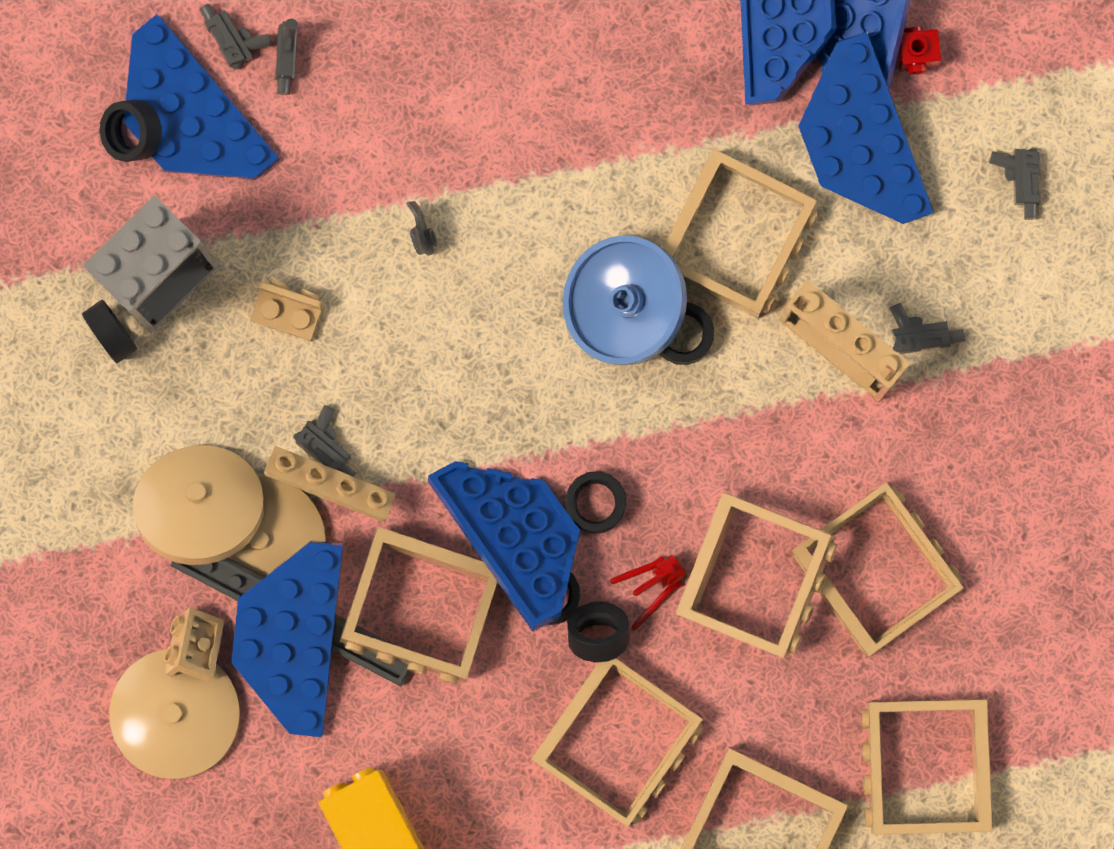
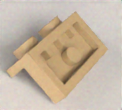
M270 279L269 284L261 282L259 285L260 293L250 321L312 342L324 307L323 303L318 300L319 295L303 289L300 290L299 294L287 290L289 285Z
M191 607L180 616H176L170 627V634L173 635L171 645L167 648L164 656V662L167 663L165 675L172 677L179 671L206 682L213 679L225 620Z

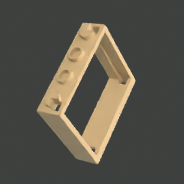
M713 149L663 249L674 258L720 166L802 206L803 208L756 301L676 262L686 283L758 318L761 311L768 313L775 299V296L770 294L775 283L783 284L790 270L785 264L790 254L795 257L797 256L804 242V239L799 237L804 226L811 229L819 211L814 209L817 200Z
M808 280L805 281L786 304L779 319L783 325L878 402L910 365L907 360ZM793 312L801 318L796 325L787 320ZM875 380L883 385L878 393L870 387Z
M887 482L821 530L830 534L834 533L882 498L945 584L946 588L873 640L826 576L819 593L865 657L871 656L964 588L960 583L963 579L958 573L957 568L953 564L948 566L941 557L944 554L941 546L934 538L929 540L921 530L925 527L922 520L914 511L912 513L907 511L902 504L906 501L903 494L897 490L895 485L890 487ZM808 538L790 552L805 574L812 559L809 550L818 544V541L812 538Z
M723 492L676 614L779 657L789 658L791 653L795 654L798 645L801 643L802 636L798 635L802 623L807 624L813 613L814 605L810 603L814 592L819 593L825 582L826 575L822 574L826 562L831 563L835 556L834 552L838 545L834 543L836 536ZM736 509L818 541L779 644L697 611Z
M378 527L375 531L339 642L345 643V648L354 651V653L364 654L366 650L377 654L376 659L392 665H395L396 661L408 664L407 669L412 672L426 675V672L430 671L439 674L438 680L457 685L458 681L464 682L468 677L496 589L497 580L483 561ZM382 547L486 581L459 666L354 632Z
M618 659L598 662L531 760L623 825L629 827L631 822L637 825L648 809L643 805L651 795L656 798L667 783L662 779L669 768L673 771L677 769L685 757L681 753L685 744L690 742L693 745L704 729L699 725L703 719ZM610 668L688 721L625 813L548 759Z
M987 699L866 703V709H861V728L867 729L868 742H862L863 762H868L869 775H863L864 795H870V808H864L865 828H871V834L992 832ZM971 710L975 822L883 824L879 712Z
M728 748L680 849H693L732 765L831 812L832 815L816 849L829 848L848 805Z

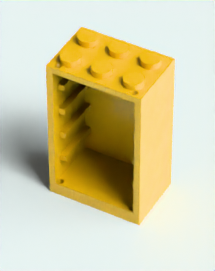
M368 767L351 776L354 783L346 786L345 782L338 783L322 792L325 798L318 801L342 849H425L383 769L375 771L374 767Z

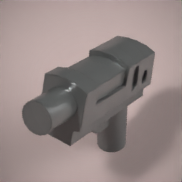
M210 3L199 9L206 20L204 21V26L213 35L219 45L220 53L230 68L233 67L234 70H238L241 64L253 60L250 51L271 46L269 34L252 37L245 28L237 31L226 11L216 14Z
M292 18L283 21L277 29L274 80H278L277 94L279 95L290 94V81L294 79L298 23Z
M1031 148L1030 150L1014 149L1013 157L992 151L989 163L1005 168L1006 180H1014V205H1024L1025 220H1036L1037 205L1041 204L1038 184L1040 153L1037 152L1036 148Z
M901 303L890 307L899 327L891 330L895 342L893 350L899 354L920 352L921 349L935 347L948 348L951 346V343L965 342L964 330L949 331L947 321L922 325L923 320L920 317L908 318Z
M324 405L315 425L308 420L302 431L294 434L295 444L311 457L314 456L325 466L354 477L356 472L346 465L351 455L333 441L337 435L329 424L335 409Z

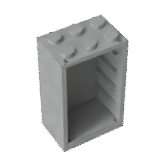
M154 195L83 266L129 313L152 333L219 267V264L204 244ZM207 265L211 266L209 271L206 270ZM153 319L156 320V324L154 325L151 324V320Z

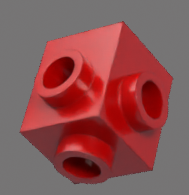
M919 26L904 29L896 61L899 62L900 71H908L909 75H919L927 73L928 68H938L941 63L938 29L923 31V28Z

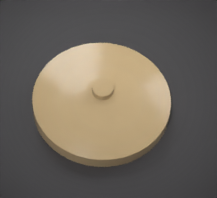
M189 446L164 455L145 471L134 493L133 514L142 539L158 555L181 564H211L234 555L254 537L261 525L264 514L263 489L254 469L239 455L215 446Z
M258 476L264 495V514L261 525L250 542L228 558L265 577L309 541L326 542V531L317 507L303 491L271 477Z
M163 649L140 658L121 676L111 698L109 712L110 727L118 748L129 762L138 769L159 778H188L209 770L230 750L240 725V701L231 678L217 663L214 678L209 682L179 671L172 677L165 675L167 663L164 662V656L167 649Z

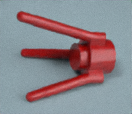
M673 555L666 559L661 556L649 564L610 579L611 584H616L655 569L652 571L654 577L635 589L633 595L638 596L657 583L662 588L668 585L632 625V630H637L673 591L682 586L680 580L686 577V573Z

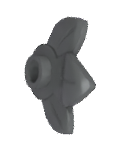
M407 202L406 204L413 213L416 226L410 231L413 246L418 255H433L434 247L437 246L435 233L432 228L427 229L425 219L417 202Z

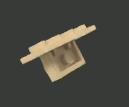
M274 446L264 474L268 477L381 522L386 521L396 493L278 446Z

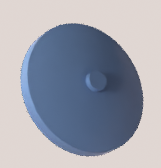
M614 236L588 248L571 268L563 291L564 319L574 341L584 352L593 358L615 365L639 364L654 358L665 350L678 334L687 306L686 284L676 261L658 244L636 236Z

